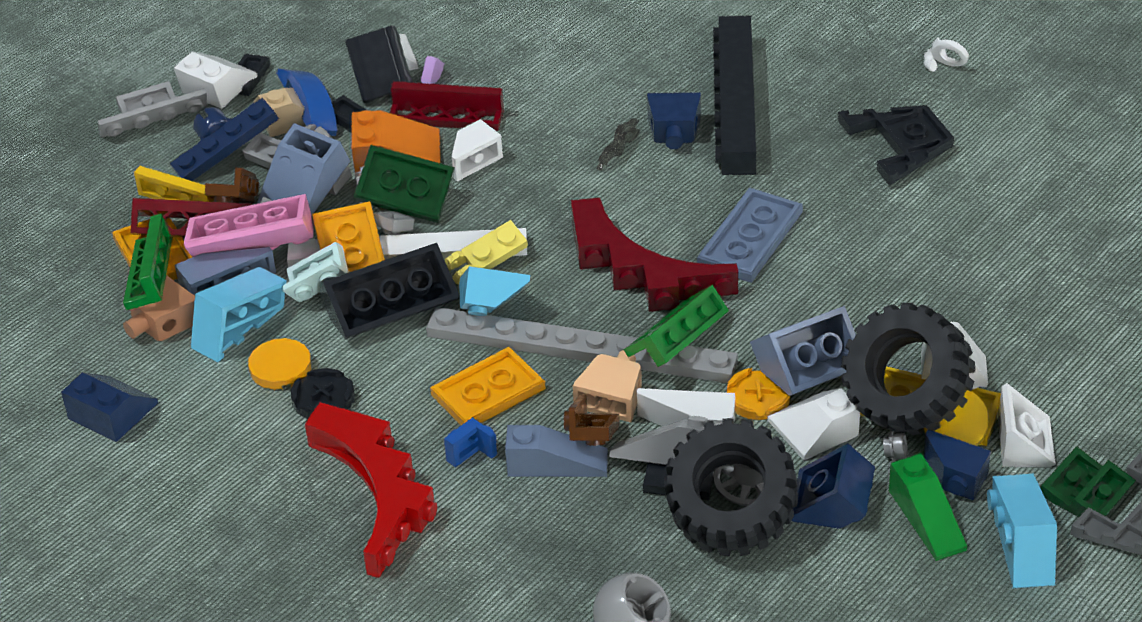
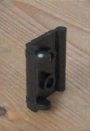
M395 26L381 28L345 41L363 103H370L374 99L390 95L393 81L414 83L410 76L400 42V34Z

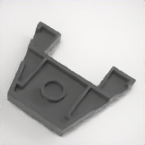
M1142 451L1127 466L1126 473L1140 484H1142ZM1142 501L1121 524L1088 507L1072 524L1070 535L1142 555Z

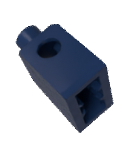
M701 92L647 93L648 122L655 143H665L670 149H678L683 143L695 141L701 119Z

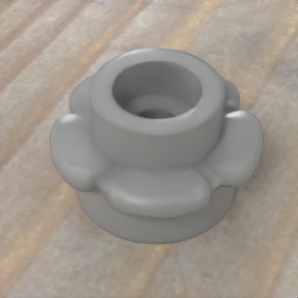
M890 431L889 437L883 440L885 457H892V462L905 459L908 456L905 433Z

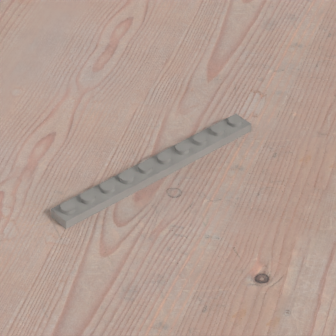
M435 307L426 327L427 337L503 349L510 347L516 351L592 362L600 354L617 357L620 351L637 339L636 337L491 315L475 316L465 311ZM686 346L660 367H657L646 349L634 354L636 362L641 365V370L728 383L734 375L738 363V353L695 346Z

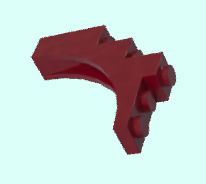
M600 197L571 200L572 226L579 269L609 266L614 290L644 287L649 312L675 309L679 305V300H686L711 285L714 286L720 296L738 294L739 271L737 263H694L655 253L635 243L614 226L604 210Z

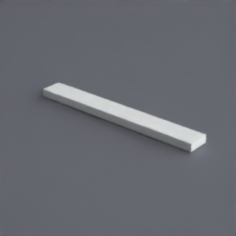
M518 228L527 240L526 228ZM493 230L379 236L385 260L436 242L445 260L454 252L461 251L464 247ZM309 239L302 244L288 243V268L320 251L318 239ZM527 248L515 254L514 256L527 255Z

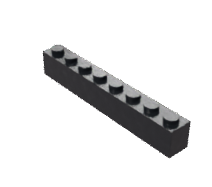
M718 16V27H713L714 110H717L715 111V145L721 146H715V163H721V175H756L751 16Z

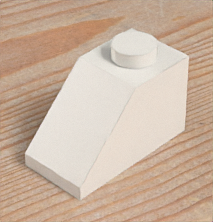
M481 119L457 131L452 152V166L455 167L454 179L456 181L503 158L501 135Z

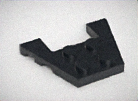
M927 105L891 107V112L876 113L874 109H863V114L849 115V110L838 112V122L849 135L877 128L898 154L877 161V171L888 185L897 182L954 146V136Z

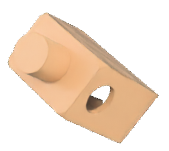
M624 350L620 351L617 357L604 354L597 355L574 382V401L579 395H586L587 412L619 414V420L631 423L637 406V388L642 386L641 365L636 362L635 355L628 357Z

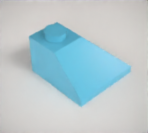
M469 266L460 277V308L468 309V314L486 316L487 312L491 313L518 294L530 282V275Z

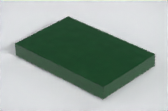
M370 145L353 196L354 201L361 203L370 201L372 206L439 223L454 176L455 167Z

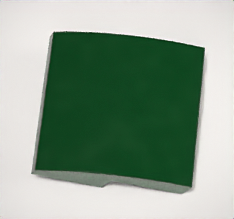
M1076 446L1046 479L1040 489L1048 501L1077 517H1080L1088 507L1106 517L1136 480L1109 459L1102 466Z

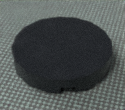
M323 368L307 372V377H304L302 380L299 377L291 388L292 406L299 415L306 419L311 416L320 402L348 410L355 399L352 380L345 377L343 372L335 369Z

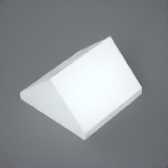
M1008 383L1004 384L1001 388L998 414L1002 466L1048 468L1054 466L1055 455L1050 417Z

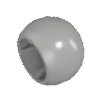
M629 572L614 576L604 583L594 600V622H670V603L665 591L655 580L640 573Z

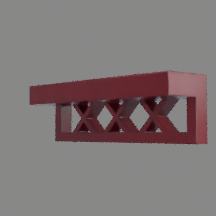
M393 81L391 86L393 103L390 110L391 114L432 127L460 129L480 120L484 116L494 117V120L482 121L495 131L499 130L504 113L503 88ZM399 111H410V112H411V113H409V114H407V115H399V114H398ZM429 113H438L434 117L426 116ZM458 114L465 115L463 118H453V116Z
M132 198L131 235H147L148 228L138 227V216L151 217L162 214L165 221L168 218H186L189 222L191 217L252 204ZM188 222L180 229H172L167 224L171 236L185 237Z

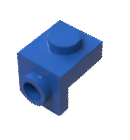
M472 417L444 438L446 461L456 468L478 450L490 458L497 455L495 432L488 425H483Z

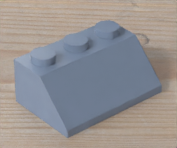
M842 306L750 341L761 372L790 396L847 373V370L841 367V361L843 356H848L849 350L845 348L848 339L853 340L856 334L846 308Z

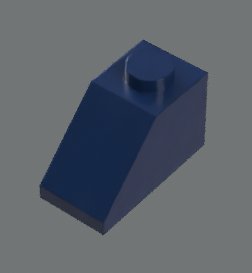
M928 429L925 433L923 457L937 475L942 489L974 500L988 476L991 451Z

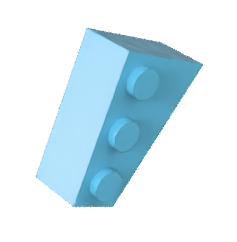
M257 267L196 293L191 348L219 362L225 357L222 352L233 343L236 345L241 344L244 341L243 335L252 327L260 328L284 307L285 293L282 286L286 284L287 280L261 267Z
M1034 474L993 476L992 490H987V504L989 510L994 512L995 525L998 528L1013 588L1055 585L1057 523Z

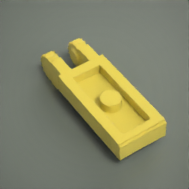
M509 220L464 247L461 251L454 252L445 259L449 271L467 262L468 265L456 271L454 276H452L454 282L459 285L460 277L469 266L492 269L527 248L528 241L515 224Z

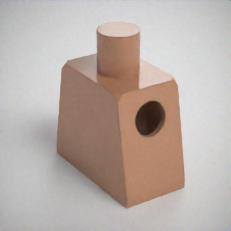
M166 275L162 301L130 309L132 318L123 323L124 330L133 339L143 332L148 333L157 341L170 338L193 326L195 296Z

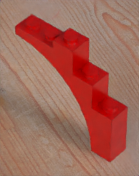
M320 402L305 423L308 446L327 453L349 466L365 482L374 496L377 505V515L373 533L363 554L367 575L379 578L386 566H390L393 563L397 548L401 542L407 540L410 530L422 533L428 521L432 522L437 513V503L434 501L433 487L414 482L416 472L412 466L411 454L393 449L394 437L391 435L389 421Z

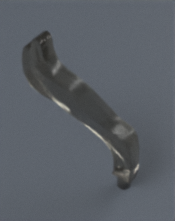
M632 118L627 123H620L617 126L614 141L600 155L598 159L599 164L596 169L602 171L604 165L607 166L610 159L623 154L626 143H632L640 133V130L635 128L639 123L638 119Z

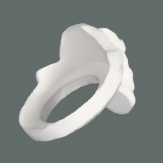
M937 38L932 43L933 47L924 54V66L931 72L937 69L936 61L948 66H962L969 58L967 50L962 45L951 40H940V38ZM946 49L956 52L960 56V60L955 61L954 58L947 57Z

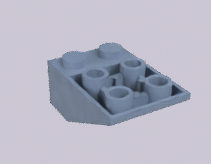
M294 123L277 146L257 204L261 203L263 197L273 201L306 194L312 215L350 163L341 142Z

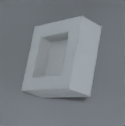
M395 211L373 212L376 226L383 228L382 232L385 234L400 235V231H413V218Z

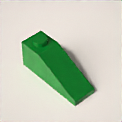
M920 453L892 462L890 464L888 491L934 559L938 561L967 551V544L939 479L923 455Z

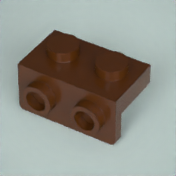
M236 167L234 185L205 183L204 195L213 198L214 202L254 203V198L259 193V180L256 179V174L244 168Z
M579 395L569 407V411L564 413V429L569 431L570 441H586V445L590 446L604 445L605 441H609L620 427L619 414L587 413L586 395Z

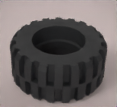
M902 303L901 309L892 304L883 308L884 313L882 314L874 311L867 316L869 322L865 325L859 323L854 329L857 335L853 340L848 339L845 346L849 350L848 356L842 357L841 367L847 370V373L842 374L841 378L843 386L849 389L846 395L850 402L854 405L857 404V410L865 417L884 429H889L895 433H906L907 431L912 435H920L924 432L923 428L932 431L941 428L939 422L943 419L950 422L956 416L953 412L959 405L963 408L968 401L964 397L966 390L972 391L974 380L969 377V373L975 372V361L969 357L973 353L970 344L964 340L965 336L956 326L930 307L924 305L917 307L913 303ZM923 342L928 344L932 352V368L926 381L917 390L908 395L891 396L888 394L885 388L884 374L893 354L903 346L911 343Z
M724 418L723 424L715 426L713 421L703 424L704 430L699 433L696 429H693L686 434L687 442L685 444L678 442L673 449L675 458H669L666 465L667 476L664 477V488L670 512L678 529L683 530L685 538L691 543L698 541L700 549L709 553L712 552L713 548H717L720 556L730 557L733 550H739L740 556L750 554L749 548L757 546L759 550L768 547V538L772 536L774 539H778L784 533L783 525L791 523L794 517L793 508L797 506L798 485L794 463L790 453L785 450V444L779 437L772 438L771 430L761 425L758 430L754 429L753 421L742 419L741 424H734L733 418ZM727 464L749 466L756 470L764 481L763 490L758 498L747 507L736 511L714 509L702 501L699 493L700 486L706 476L716 468Z

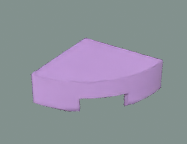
M427 56L421 83L435 84L441 76L444 63L436 57Z

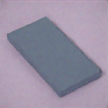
M749 188L697 256V263H737L738 279L752 283L802 214L803 204Z

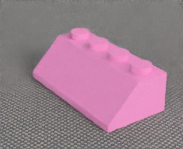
M306 194L189 218L184 239L185 249L192 257H195L202 253L270 247L273 250L282 244L305 243L313 238L314 222Z

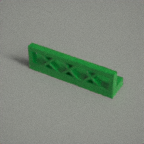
M162 214L151 216L147 237L135 241L123 300L126 311L162 301L173 239Z
M711 285L687 298L623 350L628 357H631L646 349L657 367H660L682 351L729 310L714 286Z

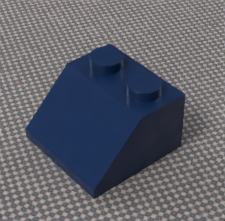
M82 372L61 391L69 420L115 442L121 439L158 404L157 398L106 375Z
M847 443L799 469L797 477L798 502L797 506L793 508L794 517L792 522L841 529L853 522L862 520L868 511L875 466Z

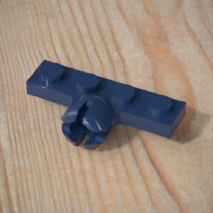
M263 98L251 104L247 109L231 119L227 118L218 108H205L203 110L208 117L204 119L198 113L193 124V129L201 140L171 162L170 165L180 178L194 181L279 120V118Z

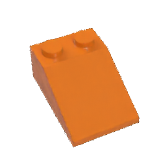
M381 110L352 112L351 148L355 172H361L360 167L364 166L370 145L441 164L439 128Z

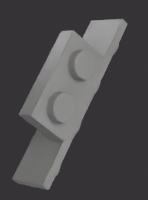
M168 81L117 96L116 102L121 114L98 120L100 138L106 136L115 137L123 131L132 128L141 129L159 120H171L176 115L185 112H197L207 106V92L205 89L175 97L171 84Z

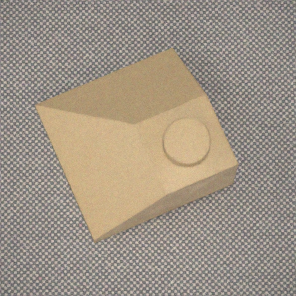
M293 88L271 90L256 97L254 103L263 98L279 118V120L266 128L270 137L287 133L294 123L303 127L306 126L302 120L305 108Z

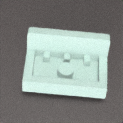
M334 242L287 268L289 282L282 286L283 292L300 303L319 293L323 281L349 273L343 246Z

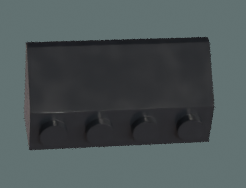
M437 242L323 281L320 290V296L331 322L345 339L460 299L458 290Z

